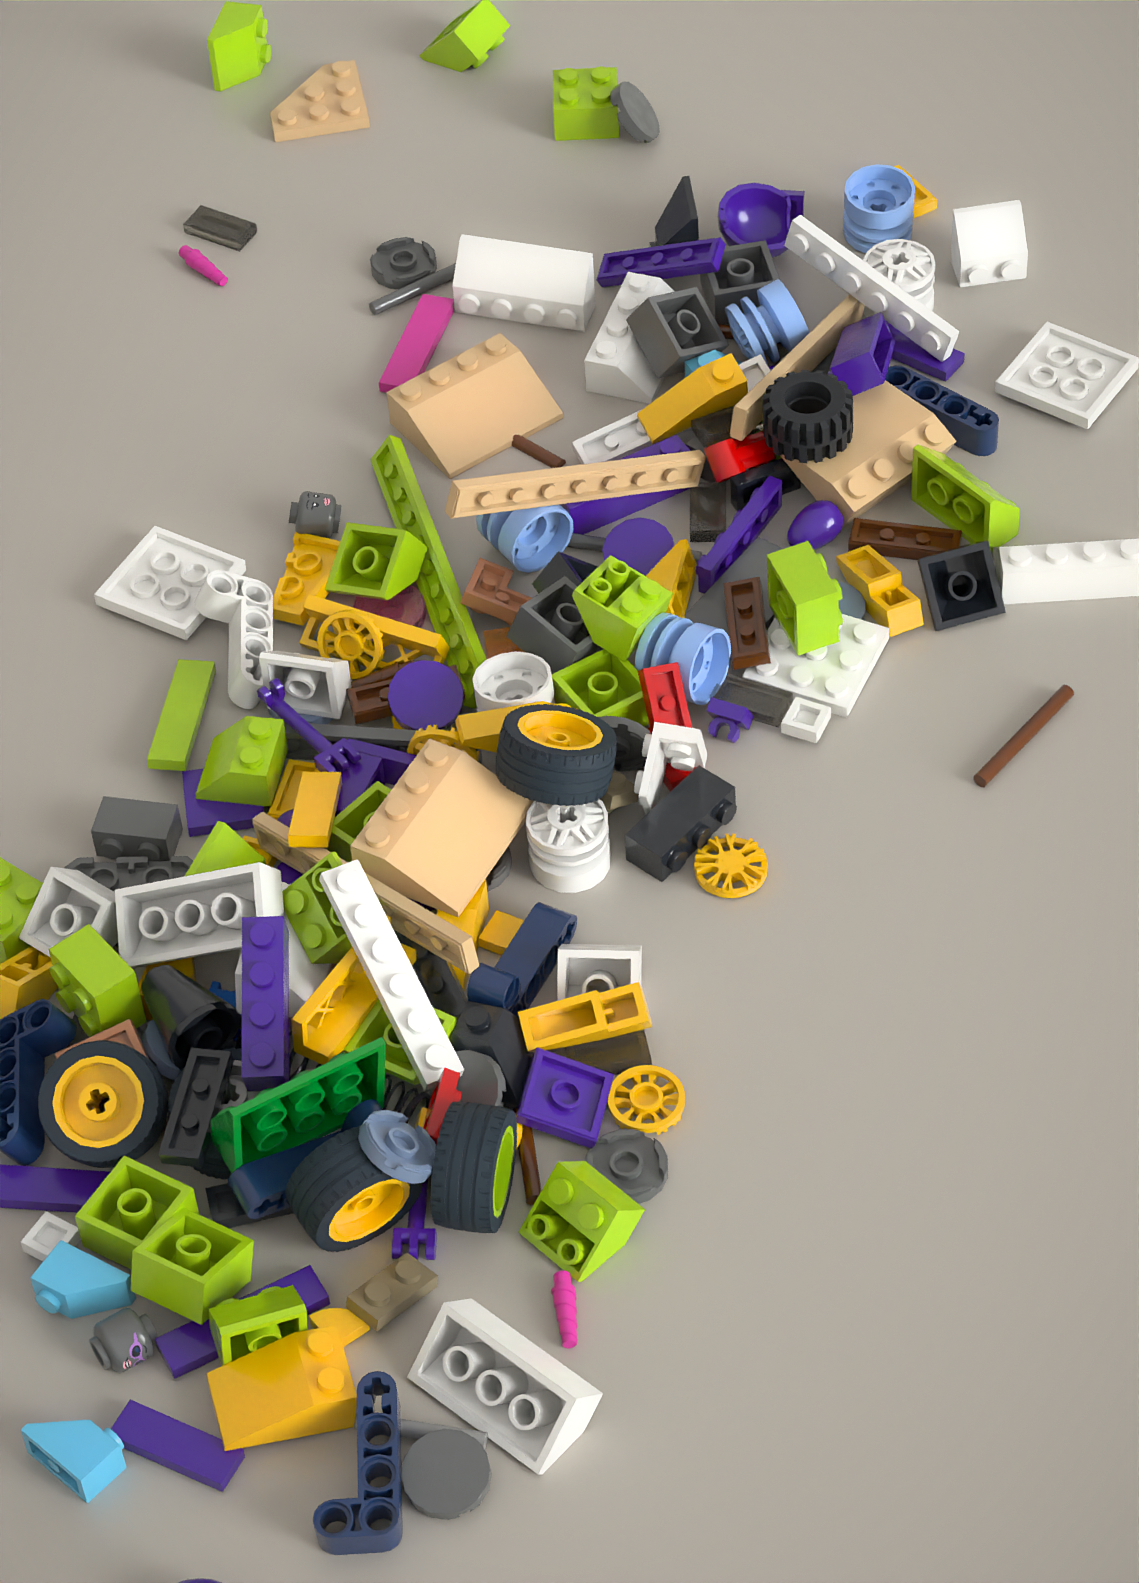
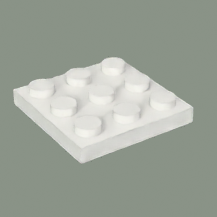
M1046 322L995 381V392L1088 429L1138 369L1139 357Z
M154 526L94 594L95 602L98 606L188 640L206 618L198 612L194 602L207 575L211 571L222 570L242 576L246 571L245 560Z
M842 614L843 624L839 626V642L798 656L775 617L767 631L771 663L746 668L742 676L743 686L794 701L795 697L829 706L831 707V713L847 718L889 639V628Z

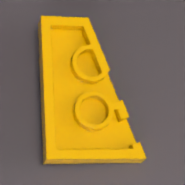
M295 531L292 553H288L285 560L287 566L285 574L279 578L273 596V619L304 626L310 618L303 608L308 594L323 599L329 594L325 587L340 541L311 534H299Z

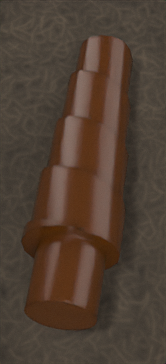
M409 660L401 664L396 661L394 664L385 666L380 670L352 681L351 688L393 679L396 672L414 661Z

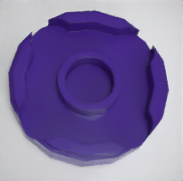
M642 517L628 519L615 526L607 535L602 549L604 561L611 555L646 576L674 547V541L667 528L655 520Z
M420 660L409 663L396 672L389 684L388 705L397 723L406 730H419L420 728L426 730L428 725L432 727L437 725L440 730L448 728L455 723L457 716L462 711L463 689L460 680L449 667L437 661Z

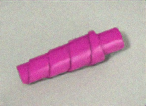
M188 245L180 248L179 256L185 260L190 268L195 269L217 285L224 286L227 283L228 278L198 249H192Z
M558 1271L553 1275L554 1287L551 1289V1294L553 1295L562 1346L569 1349L575 1347L578 1341L576 1331V1290L571 1284L570 1273L568 1271Z

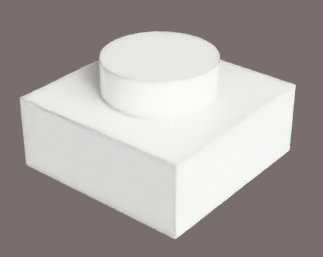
M795 697L781 722V733L817 744L831 718V707Z
M45 1211L22 1239L21 1246L23 1252L44 1261L60 1240L75 1247L81 1238L78 1227Z

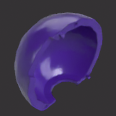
M760 183L741 184L727 191L719 202L718 227L728 246L766 240L772 258L787 251L788 248L784 244L790 229V197L787 193L771 185Z

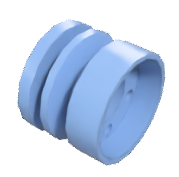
M879 164L862 167L851 174L846 181L844 192L843 234L846 241L854 249L866 253L874 245L886 240L911 239L915 200V185L912 178L901 169Z
M779 279L757 290L759 307L756 308L747 296L740 299L745 315H743L735 303L725 307L731 333L743 355L748 359H752L761 354L766 364L767 360L763 351H765L773 363L780 360L777 343L780 342L790 352L809 334L808 327L799 308Z
M560 504L483 514L476 517L477 529L487 541H490L517 570L526 573L545 568L558 551L563 553L573 533V519Z
M662 612L655 616L646 626L639 640L635 655V668L641 670L678 662L686 701L705 705L710 701L711 697L714 698L719 692L727 676L731 659L730 639L723 629L703 623H693L690 619Z

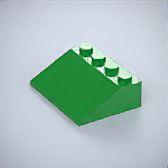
M380 1037L349 1053H340L331 1058L328 1063L311 1071H302L290 1081L274 1089H264L255 1095L253 1099L238 1106L227 1107L221 1110L216 1117L210 1119L211 1140L231 1173L244 1164L321 1138L342 1128L348 1112L366 1100H377L381 1108H383L386 1043L384 1039Z

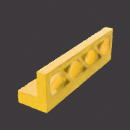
M308 594L303 605L310 618L299 644L302 647L319 652L317 641L312 639L319 623H323L326 618L346 609H354V611L363 615H369V618L374 620L373 623L376 628L379 626L380 633H383L381 637L383 648L390 644L398 646L402 655L389 663L380 661L379 666L375 670H380L385 666L394 664L396 661L401 664L414 660L422 655L434 657L433 661L444 664L450 649L441 634ZM353 619L354 627L358 629L360 622ZM331 623L330 626H332L335 634L338 635V629ZM367 628L362 631L364 636L370 633ZM368 639V645L375 648L372 639ZM325 641L326 645H334V641ZM405 649L411 650V652L406 654ZM333 651L329 654L330 656H334L341 659V657L337 654L336 651ZM357 659L359 665L365 666L362 660Z
M387 916V918H388V920H389V922H390V924H391V917ZM400 943L411 965L416 962V950ZM351 947L291 1019L294 1052L322 1065L328 1063L331 1058L344 1050L378 1000L353 947Z

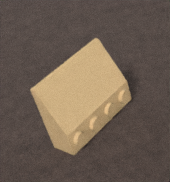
M501 333L387 392L390 423L449 479L511 447L514 435L527 438L564 418L562 410L525 356Z
M885 380L883 384L853 396V438L850 443H847V448L843 452H836V457L831 459L823 458V462L817 463L814 461L799 463V460L795 459L793 461L784 459V461L817 501H831L840 510L844 519L843 527H845L854 518H858L912 480L913 447L919 444L946 454L956 443V440L934 413Z
M428 739L351 844L352 861L358 859L366 874L403 896L459 917L525 823L527 811L533 801L507 789L499 781L496 774L464 751Z

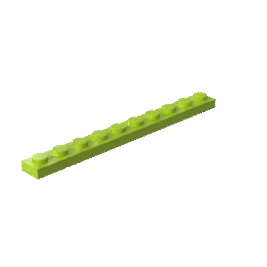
M389 435L370 461L396 529L407 530L428 546L416 582L435 632L441 634L450 647L446 661L448 666H457L465 690L466 700H463V705L475 709L477 705L472 678L476 669L487 659L466 605L461 604V592L401 438Z

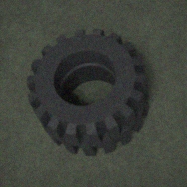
M801 370L800 373H795L794 371L787 373L784 378L778 377L774 380V385H769L766 388V394L763 395L762 399L763 435L768 448H773V453L778 456L784 455V459L789 461L795 459L799 460V463H807V461L817 463L823 462V458L831 459L836 457V452H843L847 448V443H850L853 438V395L844 381H838V377L833 374L825 375L824 371L816 370V372H809V370Z

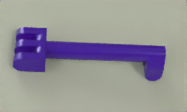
M278 678L269 682L270 690L266 686H262L257 690L258 697L319 753L314 757V763L320 772H336L331 764L343 772L349 768L346 758L354 764L361 760L359 751L345 738L332 745L284 701V686Z
M428 1179L423 1182L420 1196L409 1210L407 1228L393 1229L392 1259H398L402 1256L403 1244H409V1254L417 1260L419 1258L420 1244H426V1260H435L436 1229L424 1228Z

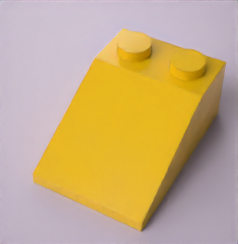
M337 1325L294 1332L206 1374L224 1451L354 1427L357 1394Z

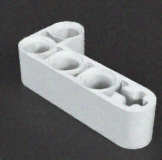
M214 570L207 575L195 599V607L205 617L229 623V698L241 708L252 709L261 701L257 690L264 686L259 662L260 653L273 651V594L271 589L259 580L222 570Z

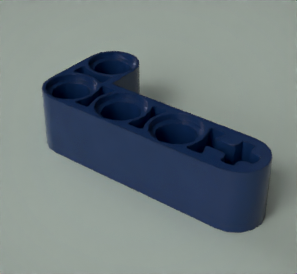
M898 365L888 367L885 380L934 413L956 440L955 446L976 456H988L996 451L999 417L995 412L906 367Z
M541 902L536 903L495 967L479 963V967L472 972L467 987L468 1001L505 1008L519 1018L518 1012L529 1009L558 963V948L561 944H570L576 931L577 916Z
M45 999L35 1001L0 1019V1151L22 1166L30 1165L36 1161L44 1149L45 1131L38 1113V1096L41 1083L45 1078V1057L67 1047L74 1039L77 1031L76 1022Z
M366 1100L349 1111L341 1131L249 1162L236 1169L229 1176L228 1185L246 1215L250 1219H257L289 1208L286 1188L288 1180L291 1178L296 1167L299 1166L306 1156L325 1141L345 1130L362 1125L374 1111L383 1110L377 1100Z
M370 1372L361 1378L357 1386L358 1498L325 1501L317 1507L313 1515V1524L318 1544L323 1551L332 1555L383 1553L397 1547L402 1539L400 1402L395 1380L385 1372ZM376 1396H382L381 1407L383 1413H375L374 1403ZM378 1435L389 1437V1440L382 1445H372L369 1443L373 1437ZM377 1477H387L390 1479L389 1483L383 1487L377 1488L369 1485ZM387 1519L391 1521L389 1527L384 1530L378 1531L370 1528L371 1524L376 1520ZM338 1521L346 1524L344 1529L337 1533L325 1531V1528L332 1522Z

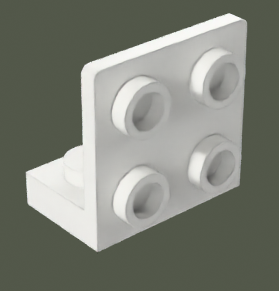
M654 722L652 734L645 735L642 756L647 757L644 771L638 770L634 786V792L639 794L638 802L639 805H642L645 815L658 804L667 763H671V766L676 769L691 771L699 765L705 768L707 751L700 729Z

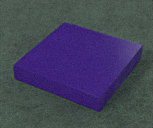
M204 768L182 771L189 837L210 834L217 821L226 823L233 831L254 828L252 819L261 812H264L263 806L196 799V791Z
M537 1047L533 1053L516 1113V1122L592 1149L598 1139L614 1074Z

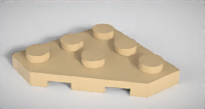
M355 60L324 64L270 112L275 142L370 128L369 115Z

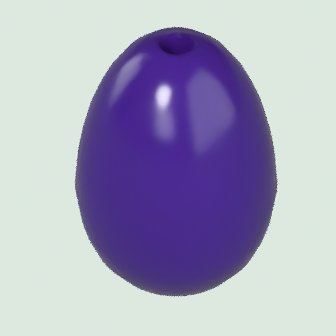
M828 500L815 501L804 507L789 527L787 533L789 545L794 546L809 541L813 550L833 541L840 533L844 523L840 510Z

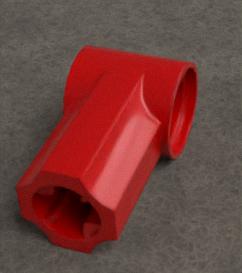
M763 431L746 436L742 441L730 438L704 449L716 483L728 480L732 476L746 472L747 469L755 468L775 459L773 448H768L765 443Z

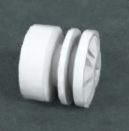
M894 239L878 243L866 252L863 259L864 262L929 310L933 311L935 260L934 255L927 247L915 241ZM864 306L863 313L866 317L876 314L867 306Z
M515 651L498 654L485 660L476 669L472 678L477 712L540 701L555 704L550 666L543 658L531 653Z
M598 799L592 803L576 806L550 805L533 801L527 811L526 831L529 843V865L534 878L545 888L560 893H577L590 889L602 881L610 869L611 856L608 812L603 801Z

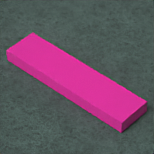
M422 294L379 381L380 392L387 393L425 372L455 310L454 299Z

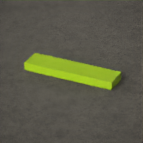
M178 659L147 757L149 769L186 771L216 673L215 661Z

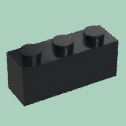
M699 765L625 834L626 860L663 882L672 872L679 871L693 852L698 848H703L714 832L722 825H727L733 819L737 810L735 786Z

